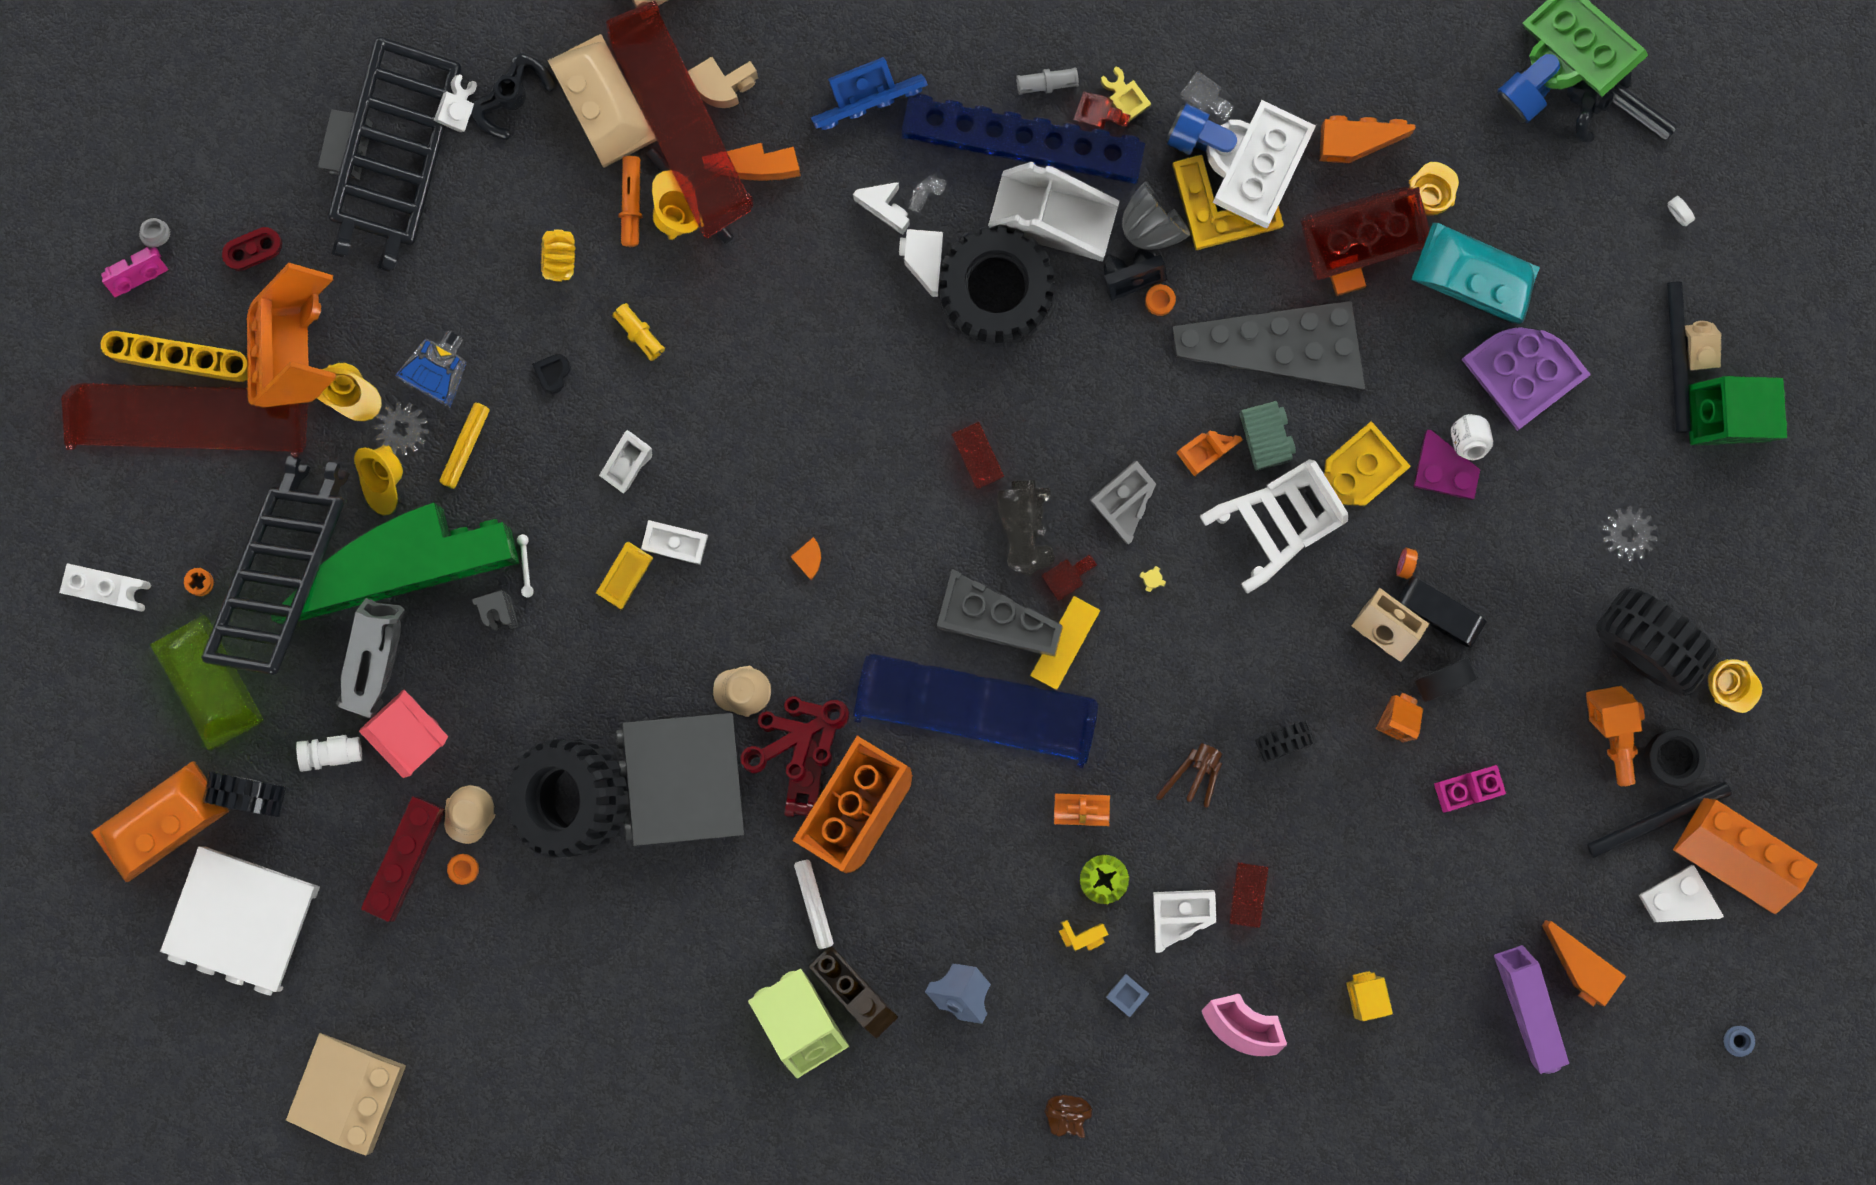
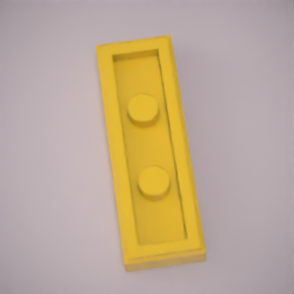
M1073 596L1059 622L1063 629L1056 656L1042 654L1030 676L1057 691L1100 610Z

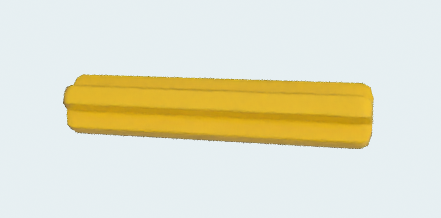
M480 403L473 404L440 478L442 485L453 489L456 487L488 416L489 408Z

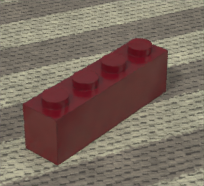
M412 796L361 910L387 922L396 920L443 817L444 808L419 797Z

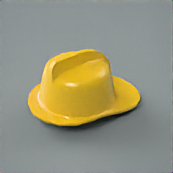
M673 170L662 171L656 175L652 182L653 222L661 232L667 234L669 240L698 229L701 223V215L697 194L691 181L680 172Z
M337 363L322 369L336 373V379L317 399L355 421L371 420L379 414L382 406L381 396L370 382L362 378L361 373L356 367L347 363Z
M384 445L374 450L366 447L358 449L354 456V462L367 503L378 514H392L398 503L395 485L402 478V464L389 445Z

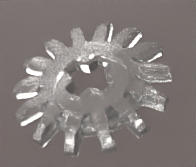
M396 402V411H392L390 406L387 405L385 409L389 415L385 417L379 413L377 416L384 422L383 424L374 425V429L382 430V433L375 436L376 440L384 438L385 442L382 446L391 445L394 454H396L397 448H400L402 456H407L406 448L411 447L415 453L418 449L414 444L418 441L424 445L426 442L420 438V434H428L429 429L421 428V424L428 422L427 418L418 419L417 416L422 412L419 408L413 413L410 412L411 403H408L405 410H402L401 402ZM397 421H400L402 424L406 422L409 424V427L406 428L408 433L406 436L403 437L401 434L394 435L393 431L396 429L395 423Z
M1627 506L1625 515H1623L1619 508L1616 510L1617 519H1614L1611 515L1608 516L1607 519L1613 525L1612 527L1603 526V530L1611 532V536L1604 537L1603 541H1612L1614 543L1608 548L1609 552L1616 548L1619 549L1617 558L1621 559L1624 552H1626L1629 561H1633V553L1636 552L1640 558L1645 557L1642 552L1643 548L1650 552L1653 550L1647 543L1648 541H1657V537L1650 535V531L1657 530L1656 525L1648 526L1647 522L1652 519L1650 515L1644 519L1640 517L1643 509L1639 508L1636 514H1632V506ZM1627 525H1631L1632 530L1638 532V536L1633 537L1632 542H1627V537H1622L1621 532L1627 529Z

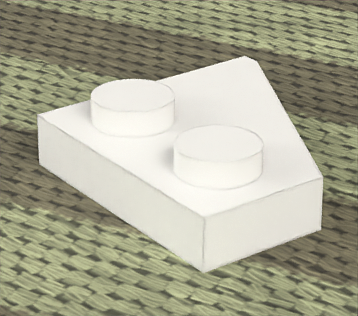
M1694 865L1688 866L1639 895L1654 922L1706 920L1724 917Z
M1214 890L1153 892L1156 953L1164 951L1166 947L1179 940L1192 936L1197 930L1205 929L1216 923Z

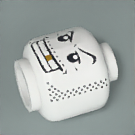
M1464 415L1451 427L1454 450L1463 458L1468 460L1481 459L1493 447L1490 425L1481 416Z

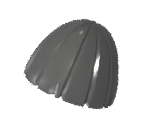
M1147 181L1137 189L1124 211L1122 228L1126 238L1133 246L1148 250L1169 247L1190 236V231L1175 209L1167 214L1161 206H1158V202L1152 196L1154 190Z

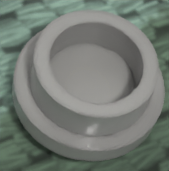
M150 218L142 223L139 236L142 243L147 247H159L169 239L170 229L164 221Z

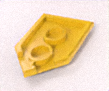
M1371 421L1325 460L1324 475L1342 504L1366 506L1411 466Z

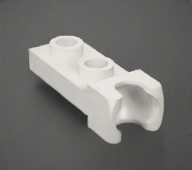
M67 563L59 593L142 612L145 610V605L135 601L134 593L138 589L148 590L151 585L149 582Z

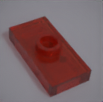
M1237 863L1229 917L1230 924L1260 928L1268 867Z

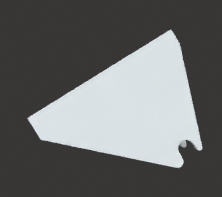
M1029 162L1003 171L988 226L990 230H996L998 226H1007V231L1015 232L1018 229L1024 232V237L1027 239L1033 238L1040 245L1103 262L1119 200L1050 166L1042 168L1036 166L1034 162Z

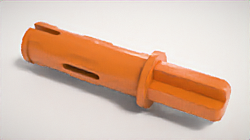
M637 156L622 157V212L619 213L618 217L621 218V244L626 247H635L639 244V219L643 218L642 213H640L641 159Z

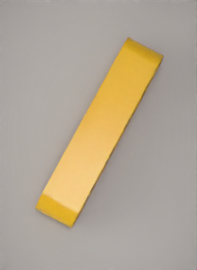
M110 331L101 340L102 352L120 363L235 382L248 380L247 357L238 351L120 331ZM118 340H123L124 347L122 351L113 354V344ZM147 345H153V354L149 358L143 359V348ZM177 350H182V360L179 363L173 364L171 361L172 354ZM206 355H212V365L203 369L201 367L202 358ZM236 360H242V370L238 373H232L231 364Z

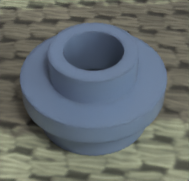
M1733 1026L1725 1033L1723 1042L1730 1054L1743 1057L1750 1054L1754 1049L1755 1037L1747 1027ZM1738 1035L1743 1038V1044L1739 1047L1734 1044V1038Z

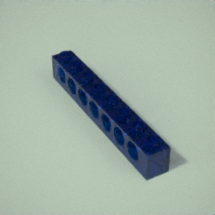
M917 94L916 97H908L902 127V138L1026 163L1034 162L1036 165L1050 166L1137 184L1145 143L1139 142L1140 139L1132 135H1122V138L1110 136V132L1101 129H1093L1092 132L1080 130V126L1070 123H1064L1063 127L1052 125L1051 121L1045 118L1035 117L1032 121L1022 119V115L1014 112H1004V115L992 113V109L984 106H975L974 109L963 107L962 103L954 100H946L945 103L935 102L932 97L923 94ZM938 114L944 121L939 126H932L927 122L928 117ZM961 120H968L973 124V128L968 132H962L956 125ZM990 126H998L1003 133L997 138H992L987 135L986 130ZM1022 131L1028 132L1032 140L1026 144L1019 143L1015 138L1016 134ZM1050 137H1055L1060 140L1062 145L1058 149L1053 150L1045 145V141ZM1079 143H1085L1090 147L1091 152L1087 155H1079L1074 147ZM1108 149H1115L1119 152L1120 158L1116 161H1109L1105 158L1104 152Z

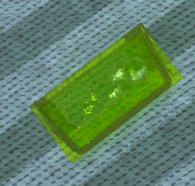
M202 615L150 645L207 750L211 751L264 720L235 668L207 664L202 661V653L213 629L207 616ZM220 642L216 653L227 654Z

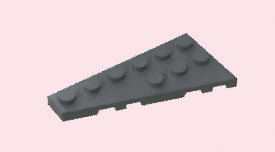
M1352 301L1172 327L1176 358L1208 364H1220L1242 370L1248 369L1259 371V373L1304 381L1326 383V385L1349 387L1354 390H1365Z

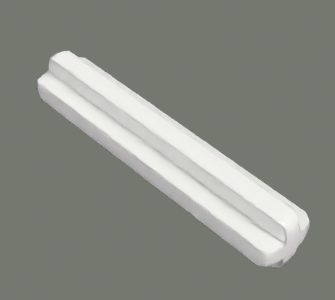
M807 859L796 862L794 867L817 947L819 949L831 947L833 939L811 862Z

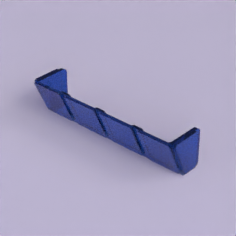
M870 654L866 656L863 664L853 717H856L855 722L861 723L862 716L1076 759L1078 760L1077 767L1083 768L1084 763L1087 764L1097 720L1098 703L1089 697L1054 690H1044L1015 682L984 678L975 674Z

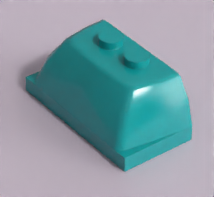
M1432 223L1411 280L1506 321L1520 324L1524 322L1531 300L1533 284L1540 267L1442 224Z

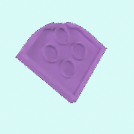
M1522 327L1507 329L1493 335L1461 359L1517 431L1591 375L1562 340L1543 330L1539 331Z

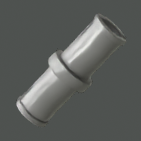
M1076 67L1051 72L1050 69H1043L1042 73L1016 76L1019 95L1045 91L1047 94L1052 93L1053 89L1079 86Z

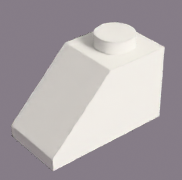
M907 229L906 238L900 237L899 255L905 256V266L932 297H938L943 232Z

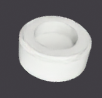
M1679 196L1674 197L1668 202L1670 212L1682 226H1687L1695 220L1692 211Z

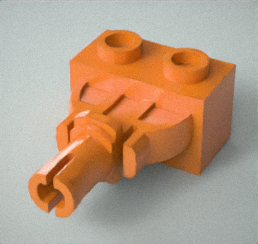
M1622 686L1586 692L1589 720L1605 738H1609L1611 749L1607 750V755L1614 761L1617 784L1619 786L1635 784L1633 758L1638 754V749L1634 746L1633 733L1642 731L1641 721L1645 719L1642 703L1638 702L1633 694H1630Z

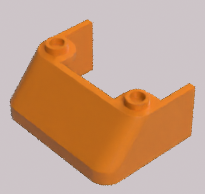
M288 263L250 304L247 313L248 402L251 405L272 407L312 402L336 379V373L311 367L308 361V326L320 316L321 304L319 303V294L333 281V275Z

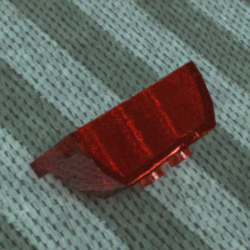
M1417 186L1387 190L1307 214L1300 220L1316 280L1421 250L1430 231L1420 190Z

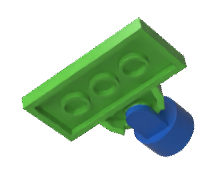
M1547 0L1522 23L1524 28L1539 41L1529 55L1531 66L1523 74L1516 72L1497 90V96L1517 120L1522 123H1528L1547 106L1544 97L1551 88L1564 89L1572 87L1583 80L1603 97L1641 63L1648 54L1640 44L1589 0Z

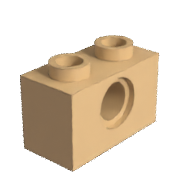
M1379 588L1362 608L1352 627L1401 662L1419 642L1429 623Z

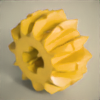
M554 229V231H546L543 235L541 244V272L545 279L552 281L570 280L574 274L575 240L571 232Z

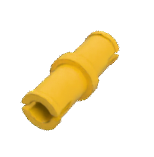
M627 303L622 304L613 312L612 317L628 333V339L631 342H636L650 361L655 360L665 351V347L649 331L650 326L646 322H641Z

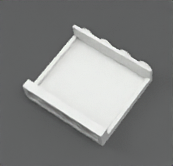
M198 846L160 952L168 954L167 960L185 965L186 961L197 964L196 970L214 975L215 971L225 974V980L228 982L243 985L245 981L254 984L255 991L271 996L272 992H280L284 988L281 986L311 900L316 898L320 886L205 846Z

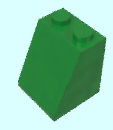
M1724 376L1689 385L1690 445L1761 443L1787 438L1783 378Z

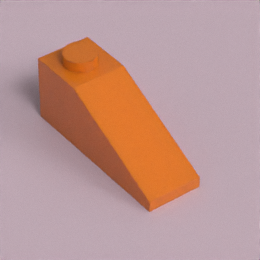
M1401 693L1400 697L1397 695L1391 696L1376 729L1401 742L1415 740L1420 733L1423 708L1417 706V699L1407 694Z
M1545 920L1542 927L1573 986L1580 991L1578 997L1592 1007L1596 1003L1606 1006L1626 976L1555 923Z

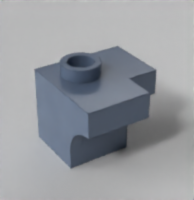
M952 964L946 976L936 982L929 983L925 993L940 1010L950 1011L958 1020L982 1024L987 1016L984 1000L991 984L977 967Z

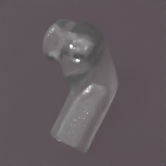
M930 175L917 184L907 208L921 213L926 199L931 192L937 195L942 194L946 186L945 180L939 179L938 175Z

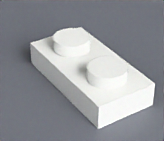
M648 520L641 550L701 565L708 535Z

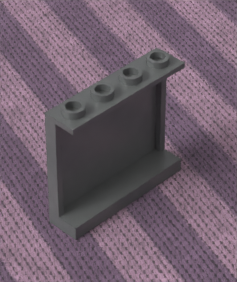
M733 713L625 722L620 724L621 730H616L617 749H623V760L618 761V765L621 768L619 775L624 777L626 782L624 795H628L627 804H624L623 810L628 809L629 822H624L625 840H631V846L744 835Z

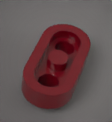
M269 227L256 229L227 242L222 250L223 261L233 270H246L276 257L282 249V239L275 230ZM265 240H272V246L269 249H263V242ZM239 251H243L244 258L240 261H236V253Z

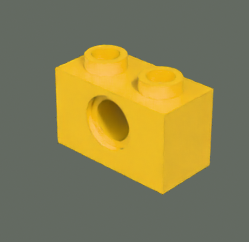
M1368 971L1352 975L1353 981L1346 982L1355 1019L1367 1021L1393 1014L1384 977L1376 976L1375 972L1371 973Z

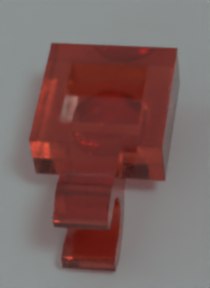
M1083 91L1074 120L1104 129L1106 121L1127 127L1131 115L1111 107L1112 99Z
M1091 555L1086 556L1073 566L1066 559L1044 573L1042 577L1056 599L1060 601L1084 584L1079 577L1097 566Z

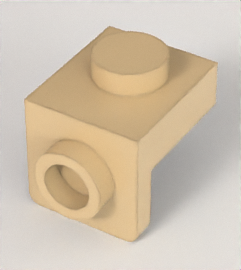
M1696 321L1693 325H1686L1685 333L1688 337L1687 366L1689 369L1699 370L1721 367V333L1714 323Z

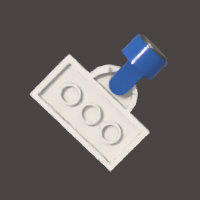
M1261 100L1250 124L1241 120H1228L1227 123L1221 126L1208 120L1210 114L1187 103L1185 106L1182 105L1166 138V141H1168L1167 145L1188 155H1191L1194 147L1206 151L1211 167L1224 178L1212 203L1267 229L1316 125Z

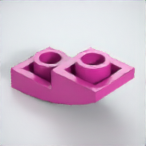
M1497 765L1434 783L1443 813L1506 794Z

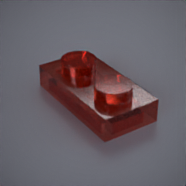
M979 422L951 434L976 490L1004 478V474Z

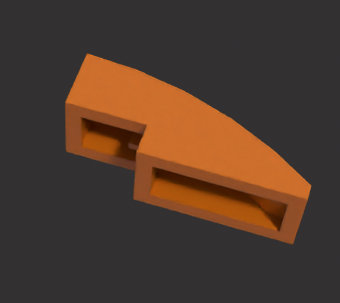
M762 143L703 157L706 170L738 179L767 181L801 176L794 147L764 154Z

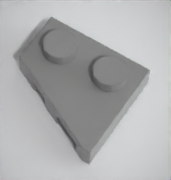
M1134 461L1095 494L1090 501L1126 544H1130L1156 483L1138 461Z

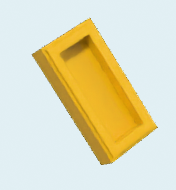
M629 541L626 542L596 594L619 609L624 608L652 562L653 557Z

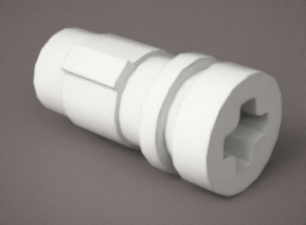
M347 735L327 737V741L319 742L318 739L312 740V743H309L308 740L299 741L296 745L300 772L311 771L312 767H315V770L322 769V766L326 765L335 766L362 761V747L359 737L347 738Z

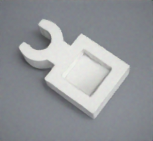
M460 74L454 76L451 81L453 93H443L434 121L458 132H464L474 103L467 101V98L475 92L477 83L475 81L469 82L467 89L464 90L460 85L462 75Z

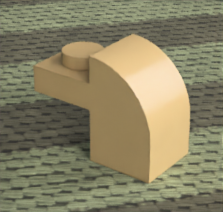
M713 57L687 71L688 78L701 99L707 104L718 108H729L738 105L739 101L735 92L738 90L740 92L747 91L755 85V80L758 79L757 70L751 61L724 76Z

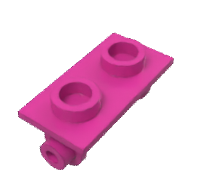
M145 247V249L131 255L133 264L130 266L123 259L105 268V272L101 273L102 282L114 297L127 293L131 289L168 271L167 266L160 258L161 255L157 247Z

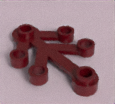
M796 696L786 699L784 708L790 716L797 717L803 713L817 717L808 723L777 717L769 711L761 713L758 717V724L763 731L771 732L776 729L789 732V734L763 749L756 746L746 748L741 754L742 765L750 773L761 772L768 760L796 745L792 760L786 767V774L790 780L799 782L806 775L803 765L812 736L822 729L819 747L814 749L812 757L819 766L829 765L832 761L830 749L836 730L843 728L850 716L847 706L842 701L830 700L822 706L801 701ZM792 703H799L798 709L794 711L789 710ZM833 712L840 713L839 718L836 720H831L830 715ZM766 718H773L770 725H763V721ZM826 752L827 757L824 760H818L819 753ZM753 758H760L758 765H750ZM793 768H801V771L798 775H791V771Z

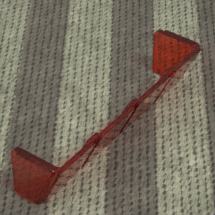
M651 1L607 20V34L617 60L659 143L661 151L703 237L708 238L751 212L753 198L750 193L746 192L660 16L657 2Z
M81 383L72 385L61 398L66 450H73L77 445L291 451L292 457H298L306 447L308 402L259 407L248 402V389Z

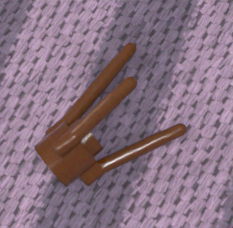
M1203 743L1200 744L1198 750L1192 748L1188 758L1157 794L1156 799L1161 800L1194 761L1193 767L1199 771L1186 800L1188 802L1193 800L1204 775H1209L1211 772L1204 800V807L1208 808L1217 775L1222 766V763L1219 761L1223 754Z

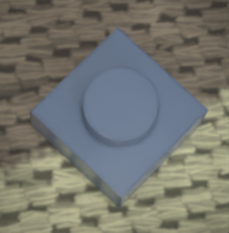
M1124 974L1106 998L1127 1016L1131 1017L1149 993L1127 974Z

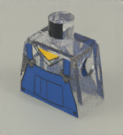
M447 330L439 345L426 338L395 376L405 384L450 408L467 364L463 358L455 354L463 338Z

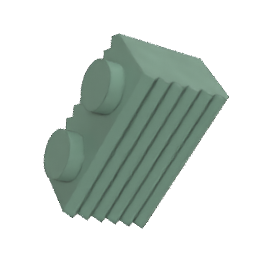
M1277 401L1241 410L1239 415L1255 471L1291 462L1293 459L1292 454L1296 453L1292 436H1286L1284 425L1288 424L1284 407L1279 408Z

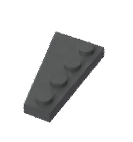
M952 569L937 623V629L1053 657L1056 656L1063 629L1061 624L1013 602L1012 599L986 588L985 585L963 576L954 569Z

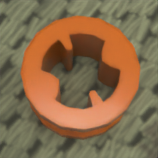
M194 568L186 573L184 586L189 593L195 596H205L212 591L214 580L208 571L202 568ZM196 575L201 578L204 575L206 578L202 582L204 586L202 589L198 587L192 588V585L195 583L193 577Z

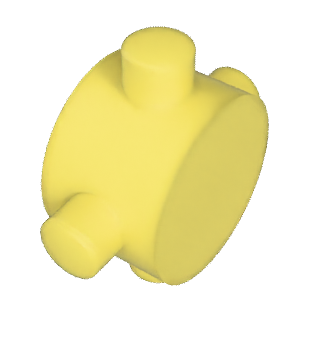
M1157 566L1153 570H1149L1146 573L1141 572L1140 578H1143L1146 586L1145 590L1151 592L1152 589L1157 588L1159 585L1165 586L1166 581L1162 580V575L1159 572L1160 568Z

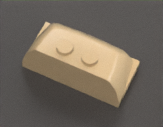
M601 34L548 60L603 168L657 141Z

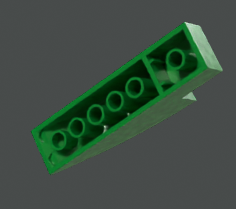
M434 502L404 513L352 541L320 565L298 622L360 606L365 598L375 602L519 564L511 528L503 522L498 523L497 519L480 523V528L475 530H468V527L451 530L449 533L444 510ZM297 589L282 604L291 606ZM271 615L272 621L284 624L286 617Z

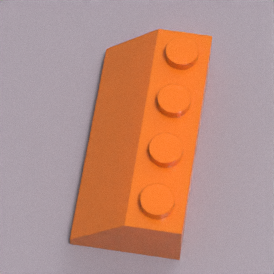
M1703 798L1673 849L1679 855L1773 914H1777L1803 891L1818 865L1718 800Z

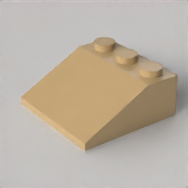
M319 1033L286 1121L336 1145L367 1156L373 1153L406 1065Z

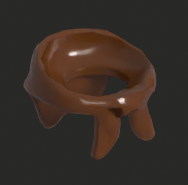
M1062 1095L1050 1098L1047 1101L1044 1113L1048 1118L1053 1135L1060 1137L1068 1132L1084 1138L1085 1133L1082 1125L1086 1119L1092 1117V1108L1083 1098Z

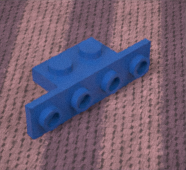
M882 57L829 78L828 81L838 107L810 118L816 129L820 127L822 130L830 129L839 124L838 120L848 116L850 119L863 116L867 113L866 109L876 105L878 108L886 107L894 103V98L904 94L906 97L914 96L920 93L922 87L928 84L922 74L894 84L887 62Z

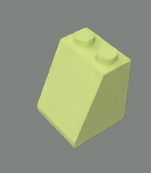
M801 968L797 971L786 973L779 982L771 987H764L758 990L754 997L748 1000L781 1061L797 1079L849 1047L809 978Z

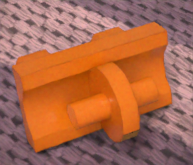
M1055 793L1054 824L1109 826L1110 795Z

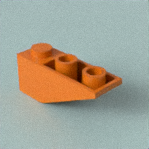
M1330 116L1329 119L1324 120L1321 126L1320 161L1351 163L1411 136L1415 130V125L1407 124V121L1403 119H1392L1389 123L1377 122L1376 118L1371 117L1360 118L1359 121H1347L1346 116Z

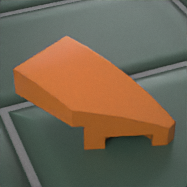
M1209 431L1207 434L1201 433L1176 453L1193 476H1196L1238 445L1243 439L1237 435L1232 437L1217 434L1215 431Z

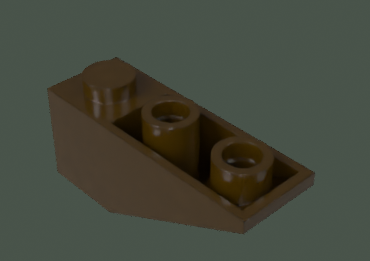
M832 946L828 947L809 966L856 1020L876 1039L898 1018L885 1001Z

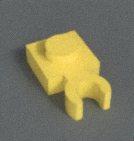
M1116 66L1113 72L1118 80L1111 83L1103 76L1101 77V84L1106 90L1114 92L1109 97V101L1127 124L1151 107V103L1134 80L1127 85L1125 84L1123 71Z

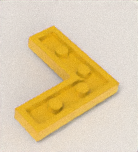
M1202 155L1173 162L1172 166L1195 250L1283 228L1284 224L1279 206L1267 229L1229 210L1218 212L1216 204L1212 203L1214 196Z

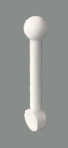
M521 534L517 538V543L521 549L524 581L521 593L524 597L529 598L534 594V589L530 586L526 545L529 539L525 534Z

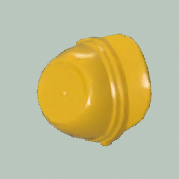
M1429 162L1425 164L1408 182L1410 185L1409 198L1411 204L1421 214L1426 216L1437 215L1445 212L1455 204L1459 185L1458 176L1455 171L1442 163Z
M1726 659L1716 664L1708 675V687L1715 698L1714 701L1735 712L1745 713L1750 711L1762 695L1761 681L1747 661Z

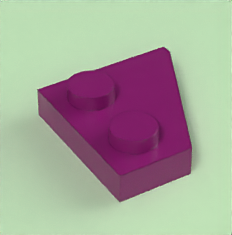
M1427 429L1424 434L1413 487L1473 500L1480 469L1468 459L1459 456L1452 446L1432 430Z

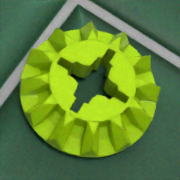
M1099 855L1090 859L1082 868L1080 874L1081 888L1084 894L1096 903H1113L1119 900L1128 888L1129 875L1127 869L1116 857ZM1097 868L1105 874L1116 872L1113 878L1110 879L1112 891L1105 885L1093 887L1100 879Z

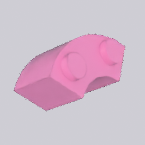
M1240 994L1211 1000L1202 1010L1204 1019L1213 1033L1225 1044L1239 1052L1253 1056L1277 1055L1287 1045L1278 1016H1265L1254 1012L1244 1003Z

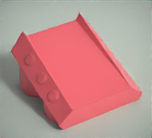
M402 690L359 730L402 778L411 776L424 761L445 744L448 738L439 724L405 690Z

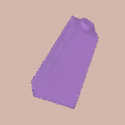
M1523 945L1495 954L1494 958L1531 1063L1540 1074H1551L1559 1071L1562 1066L1568 1065L1569 1061L1540 964Z

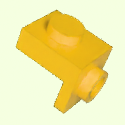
M1068 920L1061 922L1064 929L1059 930L1065 946L1069 947L1072 945L1075 951L1087 946L1088 951L1104 944L1103 937L1109 935L1103 923L1075 936Z

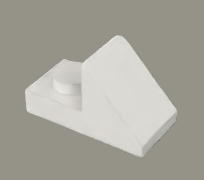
M899 183L862 188L854 192L855 202L902 235L909 227V219L906 217L908 213L895 203L892 206L888 205L899 190Z
M627 430L599 476L624 493L631 486L641 467L652 458V448Z

